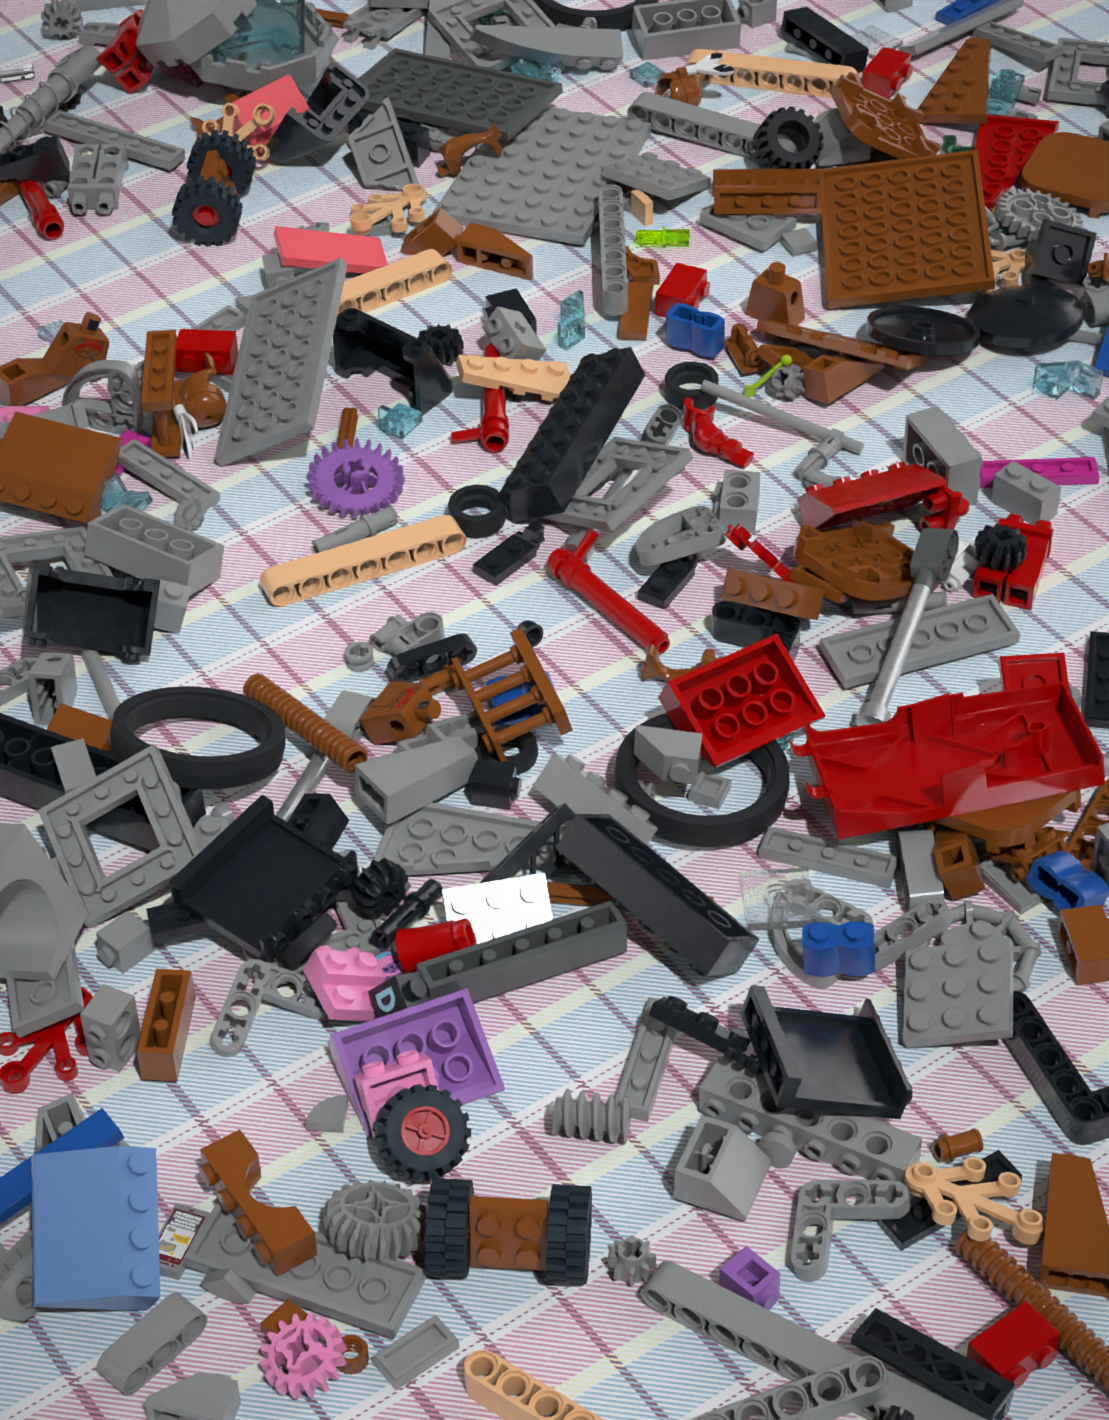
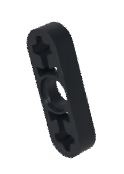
M464 633L456 634L395 655L388 662L387 671L394 681L412 683L442 670V666L445 664L453 665L451 659L455 657L458 658L461 666L471 662L477 654V647L469 635ZM433 655H439L434 662L426 664L428 658Z

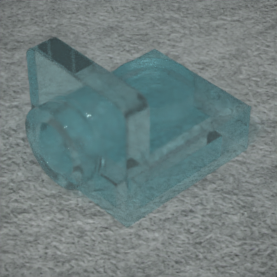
M398 403L392 409L384 405L378 408L379 430L402 440L423 422L422 412Z

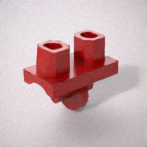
M947 485L939 490L924 494V507L931 515L920 518V529L938 528L955 530L956 520L969 512L970 503L962 497L963 494L961 492H954Z

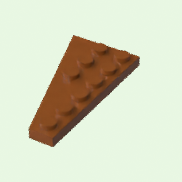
M979 37L966 39L917 108V110L920 109L925 115L920 123L987 124V102L989 100L990 83L989 64L991 62L990 39H980Z
M758 319L756 331L764 332L765 338L780 340V337L791 339L790 343L807 346L808 343L816 345L819 350L828 352L838 351L837 356L850 359L863 357L867 363L875 365L890 364L892 368L902 371L915 370V367L924 365L926 355L898 350L884 344L770 319Z

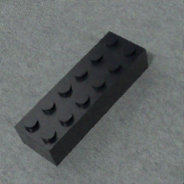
M576 814L555 847L564 855L563 860L569 866L578 870L581 869L589 876L588 881L594 887L603 891L606 890L614 897L613 902L616 906L624 911L632 912L639 918L638 923L642 928L651 933L658 934L665 940L663 944L668 950L684 956L690 961V968L701 976L738 973L760 940L610 814Z

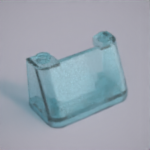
M255 0L257 6L248 17L243 18L240 14L233 22L238 28L234 34L206 54L213 55L214 62L224 63L227 58L231 59V55L266 47H272L276 52H280L281 47L291 49L293 56L305 53V0Z

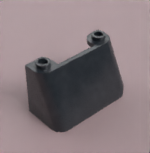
M332 61L306 101L309 106L307 111L299 114L295 113L296 109L294 107H291L266 145L270 150L269 158L276 163L286 164L329 147L370 97L368 88L344 68Z
M347 308L337 315L333 334L337 375L348 379L351 372L357 371L362 372V376L367 378L377 371L410 387L409 399L412 400L410 402V410L421 417L452 393V379L429 344L356 308Z
M33 561L28 569L22 638L28 639L27 645L47 648V643L120 653L123 654L122 659L141 662L142 656H150L160 580L144 578V581L134 580L133 583V578L130 577L118 578L67 570L59 566L53 570L50 563Z

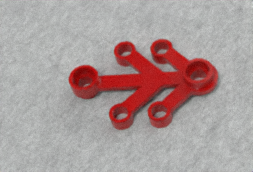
M739 523L735 528L731 524L727 526L729 530L724 535L737 548L743 551L748 547L784 581L794 582L789 579V575L792 572L756 539L752 543L749 541L752 535Z
M81 987L85 1008L93 996L87 989ZM81 1012L21 1038L15 1032L1 1033L0 1054L3 1056L15 1054L21 1045L36 1042L21 1061H10L1 1067L0 1081L3 1089L11 1094L24 1092L30 1083L29 1074L52 1046L54 1047L57 1059L55 1070L58 1079L62 1081L73 1080L78 1075L76 1060L70 1055L65 1030L74 1021L78 1033L75 1039L77 1052L80 1055L89 1056L87 1046L82 1045L86 1041L80 1017ZM12 1042V1043L9 1044V1045H6V1046L3 1045L4 1043ZM71 1067L69 1070H62L63 1068Z

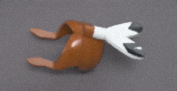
M711 53L696 64L676 68V71L663 74L658 79L655 94L662 96L665 91L670 89V99L699 106L702 100V87L696 74L729 75L734 73V68L729 65L718 64L722 60V53Z
M204 352V357L208 369L201 370L187 377L180 387V397L173 399L172 409L179 423L182 445L187 459L192 458V445L189 433L195 435L198 433V427L207 428L216 425L222 420L226 411V400L221 389L214 384H208V380L216 375L217 371L213 357L207 352Z

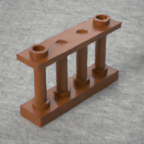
M713 169L714 214H822V184H819V169Z
M176 329L147 331L141 406L143 412L154 411L151 449L164 458L180 456L181 453L179 423L172 409L173 399L180 397L179 391L184 381L174 380L177 348Z
M522 628L510 632L514 643L513 646L509 647L510 651L464 671L457 657L451 659L456 672L451 673L452 679L458 691L465 690L486 734L482 735L489 754L495 751L500 762L507 761L501 746L502 744L546 724L552 726L555 724L561 736L573 731L566 710ZM515 662L517 665L523 663L524 666L520 667L521 671L477 691H474L471 682ZM521 684H534L530 692L486 712L481 705L482 702ZM535 703L538 706L544 703L545 707L541 708L542 712L495 733L491 723Z

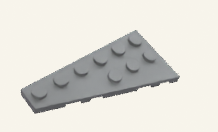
M429 803L405 817L388 824L374 860L379 862L385 857L389 861L399 864L406 871V875L489 871L506 857L540 822ZM560 827V839L568 827ZM553 835L546 842H553ZM541 846L536 851V866H549L553 862V846ZM530 858L523 865H530ZM564 861L560 866L569 865Z

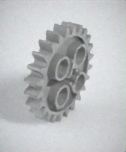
M1017 189L1016 192L1009 190L1008 194L1003 193L1002 197L999 198L995 214L998 215L997 220L1002 221L1001 226L1009 227L1008 232H1017L1018 238L1027 237L1028 242L1032 240L1037 242L1042 220L1047 219L1082 229L1083 220L1080 219L1081 214L1075 213L1077 209L1068 208L1070 203H1061L1060 197L1051 198V194H1041L1040 190H1037L1036 193H1033L1030 189H1027L1026 192Z

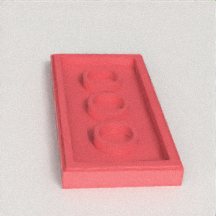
M275 226L274 238L282 266L315 269L338 258H342L347 264L346 272L365 274L388 265L380 237Z

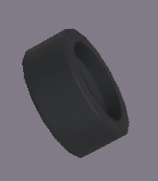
M696 361L682 362L668 369L665 375L666 401L683 411L684 400L690 397L694 400L695 408L701 410L708 409L709 406L715 404L718 397L700 389L688 390L679 386L689 383L702 385L704 380L719 385L718 373L713 367Z
M469 485L456 490L450 496L448 513L456 520L466 537H488L497 533L504 526L506 519L505 504L499 496L497 489L488 485ZM473 507H484L492 510L489 513L477 516L467 515L462 512Z

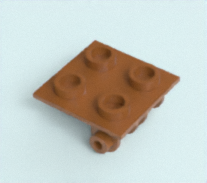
M1050 826L1043 827L1034 833L1035 845L1027 850L1023 849V845L1000 847V853L997 854L987 852L986 848L978 854V859L1011 863V877L1015 881H1027L1026 877L1035 859L1059 850H1066L1067 844L1062 839L1070 835V831L1056 830Z

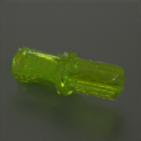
M662 227V230H638L636 232V243L638 245H662V248H665V246H689V229H665V227Z

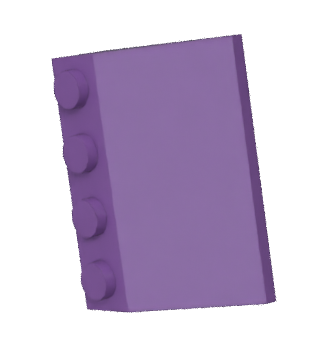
M468 988L333 1033L328 1041L339 1077L368 1138L373 1137L367 1113L362 1107L354 1076L363 1073L362 1066L365 1064L383 1061L385 1066L397 1062L396 1056L402 1052L418 1050L419 1054L424 1053L431 1058L439 1091L444 1089L452 1093L450 1098L454 1101L459 1099L464 1105L505 1090Z

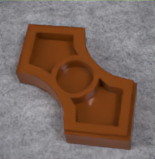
M625 246L627 278L631 282L660 285L659 268L656 259L641 258L633 254L629 246Z

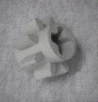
M792 364L791 366H783L775 370L770 387L777 389L776 396L782 399L787 396L794 400L796 395L805 391L804 375L800 373L801 367Z
M631 1235L621 1242L614 1241V1253L608 1254V1267L614 1268V1279L616 1281L621 1279L634 1286L635 1283H639L643 1279L647 1281L650 1279V1268L656 1267V1254L650 1253V1241L643 1242L641 1239Z

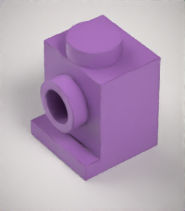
M745 1246L719 1268V1285L769 1310L780 1297V1272L749 1247Z

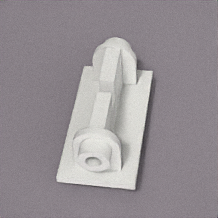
M976 535L967 543L963 540L959 542L958 552L949 576L945 582H942L946 590L951 592L959 590L962 584L970 577V574L981 565V561L975 559V546L972 544Z

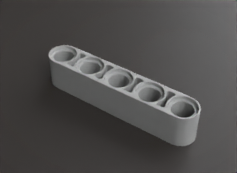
M864 1356L708 1412L699 1420H747L753 1415H761L765 1418L764 1420H833L884 1400L889 1391V1381L883 1363L876 1357ZM872 1373L880 1377L877 1384L871 1387L862 1386L859 1383L860 1379L866 1374ZM835 1387L841 1390L840 1396L835 1400L827 1401L821 1398L822 1393L827 1388ZM798 1401L803 1404L802 1409L797 1414L789 1415L783 1412L785 1405L789 1402Z

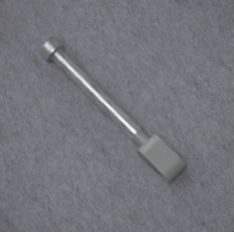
M343 690L324 719L359 743L366 732L359 719L375 701V698ZM317 750L279 808L276 816L288 822L304 793H313L333 761Z

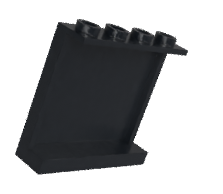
M261 795L169 881L173 903L261 960L269 962L276 954L282 953L289 941L297 933L304 931L323 908L329 907L334 901L335 896L346 886H350L354 882L353 878L359 872L357 855L354 850H351L345 857L341 856L274 814L273 801Z
M750 986L740 1015L777 1107L901 1119L906 1105L911 1102L912 1086L906 1078L901 1062L895 1054L891 1040L883 1028L880 1016L877 1014L871 999L865 998L859 1015L854 1016L772 1006L764 986Z

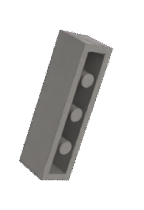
M553 753L533 785L536 790L556 806L566 803L575 814H610L643 843L648 845L658 829L648 820L650 817L648 812L633 804L632 807L626 803L628 800L626 795L611 787L609 790L604 785L607 781L593 771L587 773L583 769L586 764L575 756L569 754L565 758Z

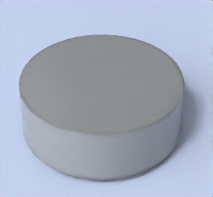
M780 1132L765 1133L758 1144V1147L771 1159L770 1166L774 1168L788 1167L796 1154L795 1143L787 1135Z

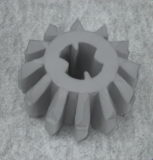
M51 0V4L46 3L44 11L41 12L43 29H49L50 37L58 34L59 40L62 39L63 35L70 39L72 32L78 34L80 25L83 23V18L80 16L81 9L80 7H75L74 0L69 3L66 0H61L60 2Z

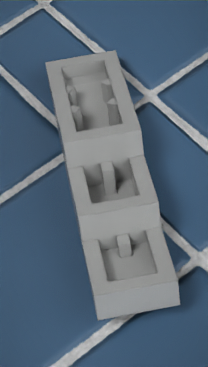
M474 711L429 723L426 726L425 735L399 741L396 752L369 760L458 736L469 746L475 748L480 745L482 735L486 734Z

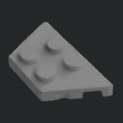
M387 97L382 101L380 108L373 115L370 113L363 121V124L348 136V140L366 188L403 191L402 188L405 185L419 184L391 100Z

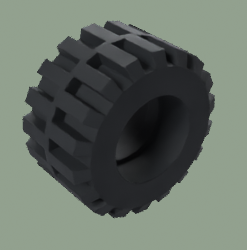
M791 106L787 110L785 107H781L777 111H772L753 136L752 149L756 150L753 156L754 159H759L760 161L757 165L760 168L764 167L766 169H809L819 158L820 151L824 145L821 142L824 138L823 132H818L821 127L819 123L812 121L814 117L811 114L806 116L804 114L805 110L801 108L799 111H795V107ZM783 134L793 139L797 145L798 152L793 153L785 150L780 145L777 135Z

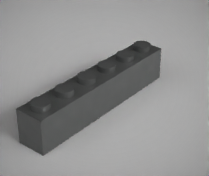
M613 900L418 963L417 972H421L431 1000L468 988L474 1003L627 952V923Z

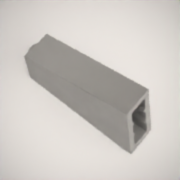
M458 736L355 764V794L386 824L393 823L469 783L477 761L476 751Z

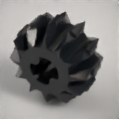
M438 323L435 327L427 326L426 330L419 331L418 339L430 345L442 365L452 366L453 362L457 361L458 355L463 354L464 341L462 340V335L459 334L458 329H451L450 324L440 326Z
M998 523L994 527L985 525L982 531H978V535L975 538V559L981 561L982 567H991L992 571L996 569L1002 572H1006L1007 569L1017 570L1018 565H1022L1026 558V536L1020 534V529H1011L1009 525L1000 526Z
M384 857L379 862L372 860L367 868L361 867L362 873L353 878L355 885L350 889L353 900L356 902L355 905L362 912L377 919L382 914L389 916L392 909L399 908V903L408 898L406 892L410 889L411 884L408 882V876L405 874L406 871L399 864H395Z

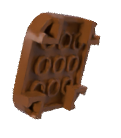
M849 72L847 76L842 74L830 90L831 96L847 128L858 139L869 146L898 159L936 155L940 150L938 143L925 137L919 125L925 115L920 109L916 110L907 106L905 96L897 93L892 101L863 88L858 75Z
M1057 132L1045 136L1023 167L1020 190L1026 192L1027 189H1030L1033 193L1040 190L1041 194H1051V198L1060 197L1061 202L1090 208L1089 218L1099 219L1100 213L1109 212V141L1070 132Z
M854 516L850 528L820 532L807 524L801 526L800 533L796 537L793 550L794 558L800 564L851 596L872 601L909 596L915 581L910 573L911 558L914 550L892 537L895 525L887 521L883 525L876 526L866 522L863 516ZM935 581L932 590L937 589L940 582Z
M1081 790L923 822V828L935 831L941 825L979 837L986 840L987 852L999 854L1000 847L1023 845V849L1027 850L1035 845L1034 833L1063 810L1074 813L1078 811L1081 807Z

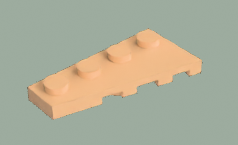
M458 355L456 361L461 382L496 390L500 386H504L513 391L514 394L523 396L525 392L540 394L541 400L553 402L554 398L559 397V393L564 389L571 376L567 364L559 361L548 362L532 359H508L505 357H480L478 355Z

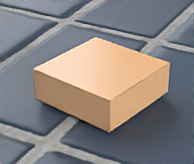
M639 189L631 191V214L644 226L653 224V201L643 191Z

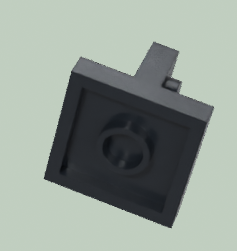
M1047 219L1042 220L1037 242L1028 243L1025 252L1026 255L1033 256L1029 274L1079 288L1083 287V281L1087 276V268L1090 264L1097 233Z

